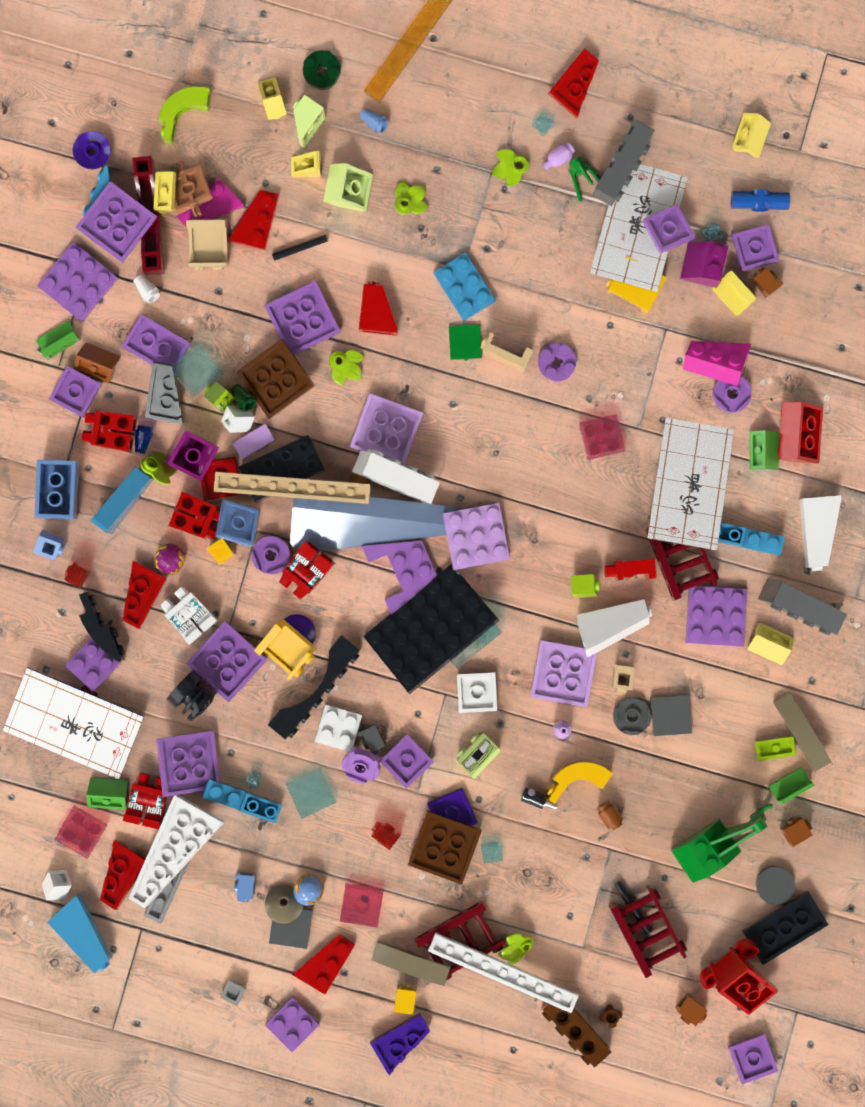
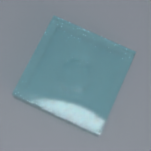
M197 344L173 364L176 378L192 398L223 375L200 344Z
M321 767L286 783L301 819L336 803V799Z

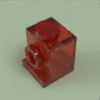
M74 562L72 566L69 565L66 569L64 580L77 588H82L91 571Z
M377 821L371 829L373 831L371 837L388 850L393 847L402 833L400 831L395 833V828L387 822L383 824Z

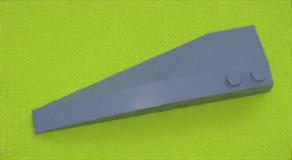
M370 497L369 504L294 498L290 547L300 548L303 542L308 540L319 550L331 551L446 535L442 513L467 508Z

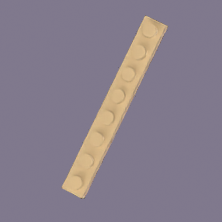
M215 472L214 492L369 504L371 485Z

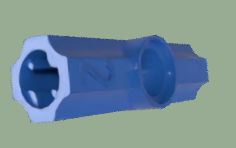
M757 189L752 192L732 191L730 205L731 209H752L755 212L789 210L790 193L769 192V190Z

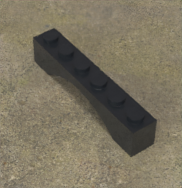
M341 635L329 650L327 671L317 690L300 704L279 710L268 726L285 740L288 737L292 739L299 730L296 728L300 722L304 724L311 716L308 712L312 707L316 709L323 701L321 696L325 692L329 694L335 687L333 683L337 677L341 679L348 671L345 667L349 662L353 664L360 656L358 654L359 649Z

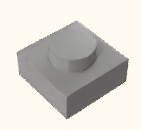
M229 979L220 998L238 1006L246 987Z

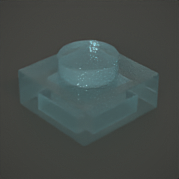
M500 841L481 844L484 864L503 861Z

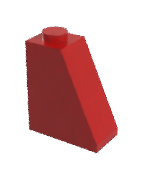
M369 281L368 284L363 285L359 332L397 336V327L383 286L379 285V282Z

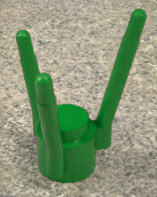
M582 156L573 159L569 163L571 169L568 171L572 177L580 203L582 202L576 174L578 177L584 175L590 185H593V181L587 171L598 182L601 179L589 166L588 162L584 161Z

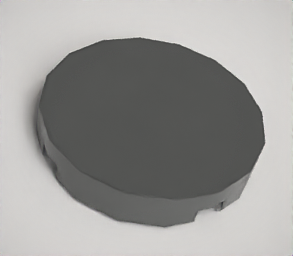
M628 697L619 701L613 711V721L617 729L628 735H639L645 731L650 725L652 718L651 710L647 703L636 697Z
M769 866L758 875L756 891L766 903L781 905L789 901L793 896L795 882L791 873L779 866Z

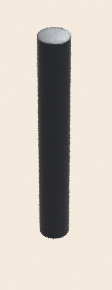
M322 235L275 252L272 256L274 261L328 242L326 235Z
M621 881L614 884L627 905L634 902ZM638 908L631 911L637 921L644 918ZM649 924L642 928L646 934L652 930Z

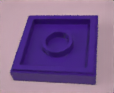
M459 788L427 803L432 812L471 826L478 823L463 788Z

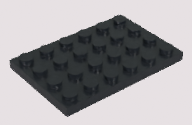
M451 564L392 615L387 616L363 637L404 689L411 694L500 620L459 571L453 570Z

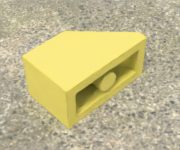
M276 77L257 82L268 120L279 119L287 115Z

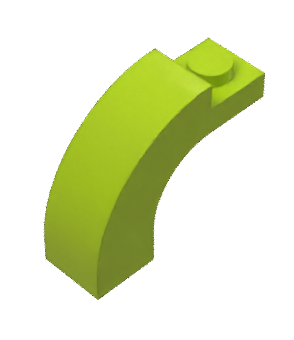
M187 87L177 91L166 100L158 118L161 124H165L161 128V137H163L166 144L173 145L176 123L182 114L190 110L209 112L211 98L209 88Z

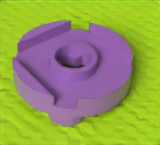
M553 343L546 346L541 351L538 359L540 373L553 382H561L568 379L576 367L574 352L568 345ZM556 357L563 362L559 368L556 365H552Z
M742 376L738 386L718 380L714 386L712 397L716 406L722 411L728 413L739 412L750 403L751 386ZM728 389L731 391L735 389L737 391L735 399L728 397Z
M273 536L263 537L257 541L252 550V561L254 566L261 572L270 575L278 574L288 565L290 550L288 545L280 538ZM269 550L276 552L273 561L270 558H266Z
M353 747L351 751L347 752L341 764L342 770L344 769L347 772L346 776L357 783H367V780H376L381 769L378 755L358 747Z

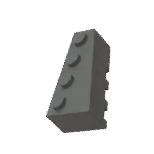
M634 119L628 134L626 133L618 151L615 152L610 165L606 168L592 196L611 207L615 201H620L624 194L621 191L623 186L628 187L633 178L630 174L633 170H638L642 163L639 160L641 155L646 156L651 147L648 143L655 131L654 129Z
M772 579L766 580L758 600L771 605L770 608L779 612L781 610L786 612V615L795 620L799 618L803 620V624L811 628L814 626L818 627L819 632L828 636L830 633L838 635L847 615L784 582Z

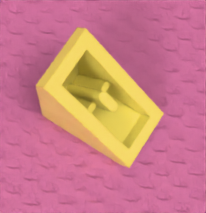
M313 151L291 157V176L321 177L320 152Z

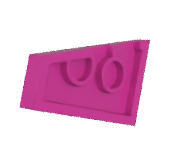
M217 178L209 186L213 199L199 205L202 213L201 216L198 215V218H195L192 209L176 217L186 227V220L217 219L245 206Z

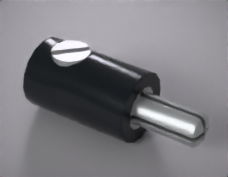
M525 788L521 797L522 802L543 809L545 806L556 810L558 804L546 800V795L533 789Z

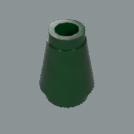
M236 384L231 388V392L241 410L250 411L255 407L254 395L240 384Z

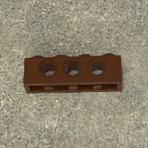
M546 1002L542 1005V1015L549 1022L552 1020L557 1025L555 1027L557 1032L561 1036L566 1035L569 1039L568 1044L574 1051L578 1049L583 1054L581 1058L587 1065L591 1064L595 1068L612 1053L610 1047L575 1008L570 1013ZM559 1012H566L567 1017L564 1020L557 1018ZM573 1026L580 1027L578 1034H571L570 1029ZM585 1041L593 1042V1046L589 1049H585L583 1044Z

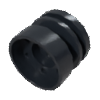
M192 670L166 699L175 708L184 703L186 706L181 712L183 715L192 710L191 714L187 717L190 721L201 715L211 705L215 695L218 693L214 688L207 694L206 691L211 685L208 683L201 688L199 685L203 677L195 670Z

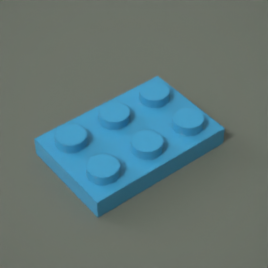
M466 253L433 272L463 322L496 302Z

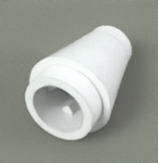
M139 275L134 279L133 282L143 301H147L150 304L159 298V289L143 275Z

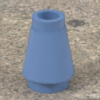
M367 108L363 109L360 114V118L375 133L379 132L382 134L389 124L386 116Z

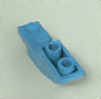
M720 522L719 543L781 556L785 541L784 536Z
M209 778L202 794V798L276 823L282 808V804Z

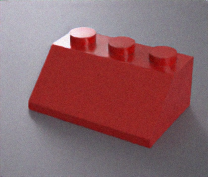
M782 402L778 447L779 460L819 464L823 420L822 406L805 402Z

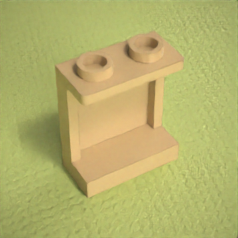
M227 219L186 220L189 241L188 267H193V270H205V267H212V270H224V266H228Z
M491 332L489 336L485 335L481 344L483 355L520 372H525L534 350L526 347L521 358L492 345L495 333Z

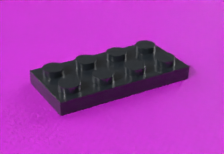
M806 891L743 929L742 932L746 938L753 940L759 950L757 957L761 964L764 965L829 924L810 893Z

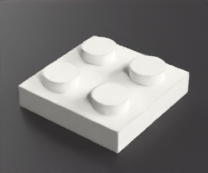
M495 672L457 674L459 713L497 711Z
M325 705L315 742L351 751L362 715Z

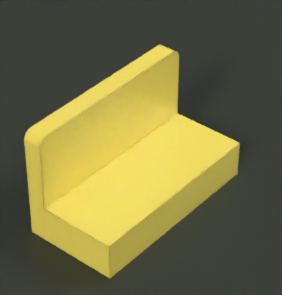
M744 113L732 149L739 152H748L753 157L759 158L771 123L758 113Z
M173 171L155 172L154 210L161 214H167V211H174L176 173Z
M732 270L721 279L717 288L712 287V290L736 316L757 299Z
M759 623L754 638L748 646V650L782 665L792 651L795 638Z

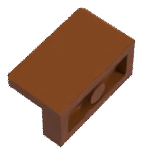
M85 343L76 355L74 370L110 383L120 356Z

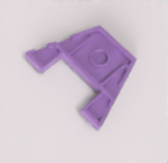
M422 541L362 546L369 563L386 555L388 556L403 592L385 599L391 615L437 576Z

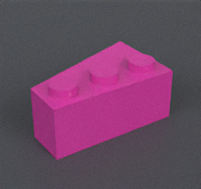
M691 341L685 355L683 370L738 386L749 356L751 344Z

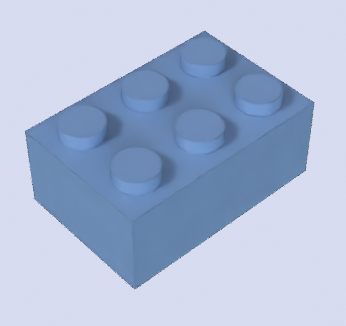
M37 460L35 518L77 520L79 462Z

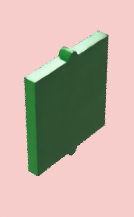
M463 324L462 326H449L450 360L464 359L467 361L468 359L482 358L480 325Z

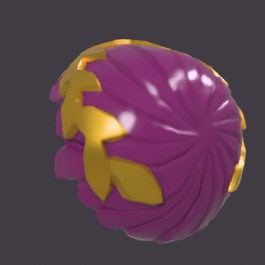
M176 544L160 546L154 557L155 567L164 575L169 576L178 573L184 564V552Z

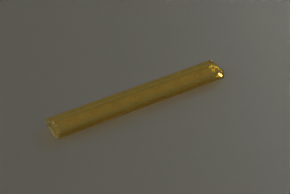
M453 0L427 1L368 84L364 93L379 103L382 101Z

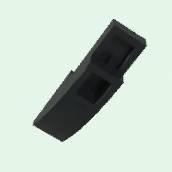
M89 592L79 594L86 612L79 615L88 634L110 657L118 662L125 660V650L122 644H118L116 639L119 637L115 627H111V624L102 625L104 619L101 612L96 610L95 605H97L94 595H90Z

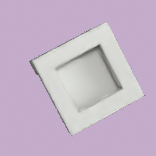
M227 406L221 422L230 433L249 432L255 416L251 411L241 410L239 406Z
M67 870L48 871L42 883L46 900L65 899L72 886Z

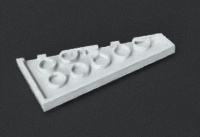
M174 795L128 899L143 908L148 907L225 821L185 798Z

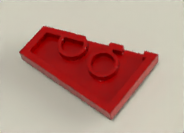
M585 48L548 92L553 99L575 118L579 116L581 106L599 62Z
M260 190L228 241L265 251L279 194Z
M132 560L122 621L137 629H141L167 578Z
M113 840L112 854L109 857V867L104 879L100 901L112 909L118 910L138 877L146 859L117 840Z
M338 934L292 975L326 995L354 948L355 943Z

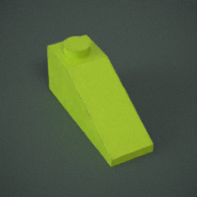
M217 382L214 384L210 383L204 390L205 394L203 396L222 413L235 399L230 392Z

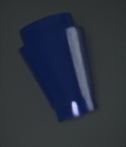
M145 425L137 426V429H135V452L146 454L154 434L152 427Z

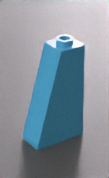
M135 467L90 521L104 532L113 534L154 479L150 477V474L145 473L142 468Z
M78 893L47 923L95 974L98 970L102 972L110 965L108 960L112 956L82 896Z

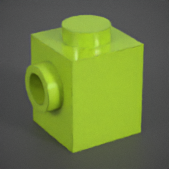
M594 574L571 576L572 595L575 598L598 596V591L601 590L600 579H597Z

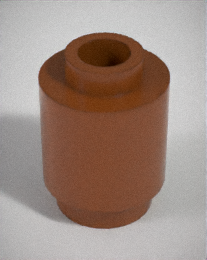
M608 800L597 807L598 815L607 829L612 828L616 830L622 825L621 821L624 818L614 803L611 804Z

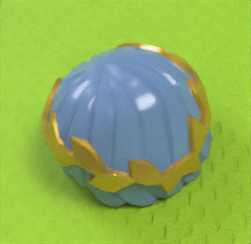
M314 874L300 876L293 886L296 901L304 906L316 904L323 896V882Z

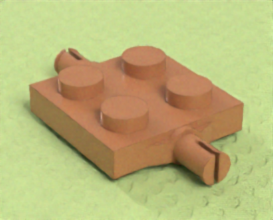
M179 161L176 163L179 173L176 174L175 210L178 214L192 209L194 217L198 218V215H202L199 205L213 199L203 168L198 165L191 169H186L184 162Z

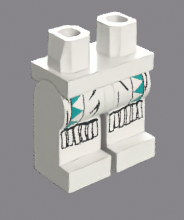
M180 587L174 593L180 599V602L175 606L168 598L161 604V607L166 613L165 617L178 630L187 644L190 645L203 632L215 624L218 619L193 592Z

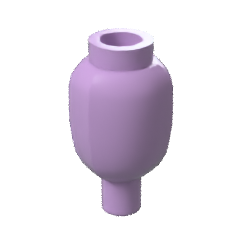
M569 142L567 144H560L549 153L548 160L542 166L547 170L552 166L559 167L572 158V154L575 152L574 148Z
M559 720L554 724L553 732L556 737L565 739L571 734V725L564 720Z

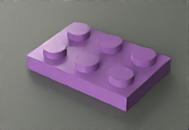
M141 314L121 347L151 365L153 361L173 364L175 372L191 343Z

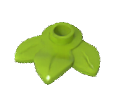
M504 149L497 151L496 155L500 163L494 167L492 175L499 179H506L508 187L517 185L521 180L522 174L526 173L529 168L528 160L524 156H517L512 150ZM522 163L523 167L519 169L516 167V164Z
M405 181L398 184L395 190L397 199L394 206L399 214L405 215L410 212L421 214L428 209L427 204L422 201L425 196L424 186L414 185L409 187Z
M348 350L344 353L340 351L333 352L329 357L333 380L337 384L342 385L346 378L350 380L361 379V370L357 364L363 360V355L355 350ZM337 357H340L342 360L339 365L335 362Z
M155 452L144 458L140 466L145 473L150 474L154 480L161 484L168 485L171 483L169 477H172L177 470L164 462L165 454Z
M514 933L506 937L508 945L498 953V956L508 960V964H516L524 957L526 952L531 950L534 941L526 934Z

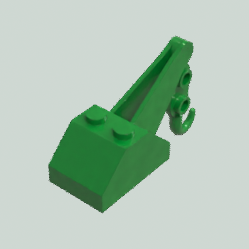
M767 804L756 810L749 816V822L726 828L721 819L718 818L671 848V852L692 883L710 877L727 866L740 854L741 849L738 845L767 827L765 823L767 819L764 812L773 808V805ZM752 829L751 831L734 840L733 836H736L738 834H741Z

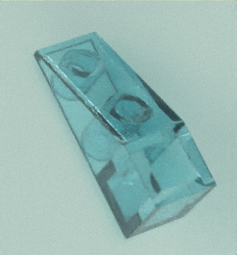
M495 624L452 659L453 665L459 669L502 633Z

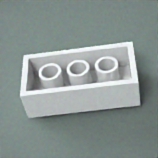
M376 450L360 451L352 470L353 473L417 501L432 503L440 482L434 480L435 476L418 472L417 468L410 465H400L401 461L397 459L383 458L384 454Z

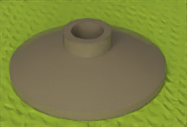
M277 886L266 896L265 911L270 919L277 923L286 924L293 922L300 916L303 910V905L298 903L294 897L292 886ZM281 900H287V905H281Z

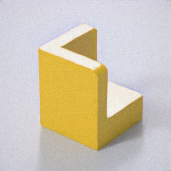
M224 539L218 540L207 548L218 565H221L235 555Z
M397 985L394 1012L413 1014L417 988Z

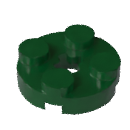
M315 51L305 58L303 62V76L311 87L327 90L337 83L341 73L340 63L330 51ZM319 66L327 68L325 74L322 75L320 72H316Z

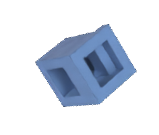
M42 530L33 553L55 561L57 555L61 556L65 545L62 544L63 539Z
M237 872L235 878L238 881H235L234 885L237 901L249 902V899L254 897L256 874Z

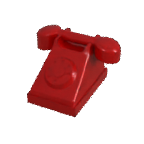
M744 938L736 942L735 948L729 947L730 952L715 964L711 962L710 966L705 967L699 975V980L705 989L713 988L717 984L716 989L718 993L750 1015L779 991L775 985L768 981L746 960L755 957L759 950L753 940Z

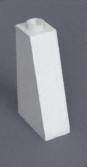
M841 495L803 498L799 500L805 568H811V571H821L824 566L829 565L841 504Z
M645 600L577 615V624L586 657L601 651L648 625L649 617H652L650 606H646Z

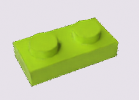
M794 736L754 741L757 761L796 756Z

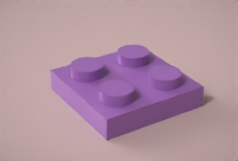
M678 204L643 219V224L659 254L695 238Z
M769 224L731 235L741 272L779 261Z
M67 366L49 400L84 418L102 384Z
M91 638L65 666L94 692L120 663L105 653Z
M408 734L380 760L406 789L434 762Z
M293 996L265 1024L291 1052L320 1025Z
M764 1033L728 1046L741 1084L778 1072Z

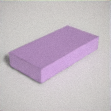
M264 424L235 441L233 445L242 460L276 440L267 425Z

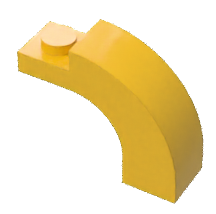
M577 761L567 764L553 775L552 779L558 783L556 785L553 784L548 790V800L555 804L565 788L576 780H588L603 789L613 773L602 765L590 761Z

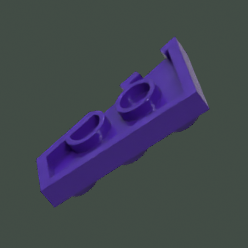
M418 1013L370 1041V1045L389 1076L394 1071V1068L399 1063H402L406 1055L430 1032V1028L421 1013Z

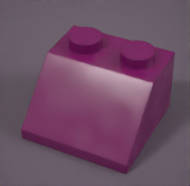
M712 241L688 242L680 279L717 288L721 282L729 246Z
M182 427L164 461L175 469L202 481L219 447Z

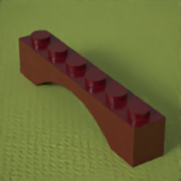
M152 156L132 157L138 202L157 216V219L141 239L142 271L146 276L165 274L159 212L154 210L155 161Z

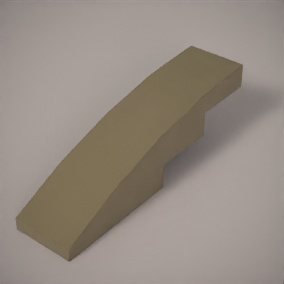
M791 693L774 701V706L813 770L816 772L832 763Z
M378 941L372 957L374 962L445 986L450 969L448 965Z

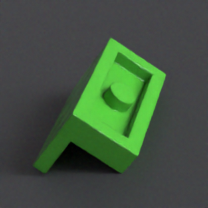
M66 321L38 338L36 342L41 348L44 358L49 360L79 342L80 338L70 322Z
M768 430L750 431V470L779 469V432Z
M802 767L768 785L777 803L781 805L815 786L809 780Z
M91 777L86 794L87 806L91 808L126 810L128 780Z

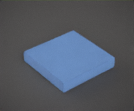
M224 499L221 504L215 537L252 547L260 510Z

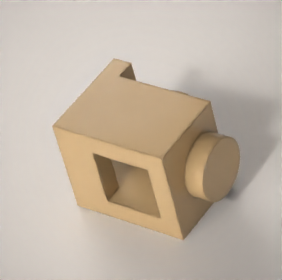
M614 664L612 688H616L615 692L627 693V690H632L635 667ZM622 675L626 677L624 683L619 681V677Z

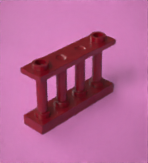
M648 538L672 601L682 598L681 594L683 591L708 581L711 582L712 586L718 584V573L716 569H712L704 548L697 547L700 556L673 566L668 563L667 558H669V555L692 546L676 544L666 548L662 547L660 540ZM702 563L704 564L707 574L681 584L676 583L674 578L676 573Z
M650 885L646 886L649 894L624 907H618L616 903L609 905L645 978L652 976L650 969L653 968V965L679 952L683 959L687 957L685 954L687 948L683 940H678L658 901L661 897L657 889H652ZM654 901L658 909L657 912L633 924H626L624 920L626 914ZM660 918L663 919L667 927L666 929L642 941L638 940L635 942L632 936L635 934V931ZM671 935L675 946L650 959L648 957L644 959L641 953L644 951V948Z
M483 901L476 903L415 937L418 948L423 946L428 951L436 932L452 939L450 930L457 927V929L461 930L469 947L485 954L499 952L503 949L505 941L503 938L499 940L495 938L483 915L486 907ZM471 918L477 919L490 945L481 950L466 925L468 924L467 920ZM429 952L433 961L444 964L440 956ZM459 964L452 965L449 969L446 981L452 977V974L454 972L463 968V966Z

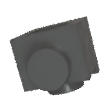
M376 724L358 732L359 737L362 735L364 737L361 741L366 750L370 749L372 754H378L383 751L382 747L385 746V743Z

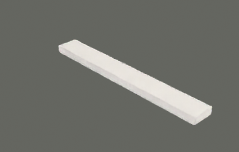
M437 932L428 949L433 954L572 1013L579 996L578 993Z

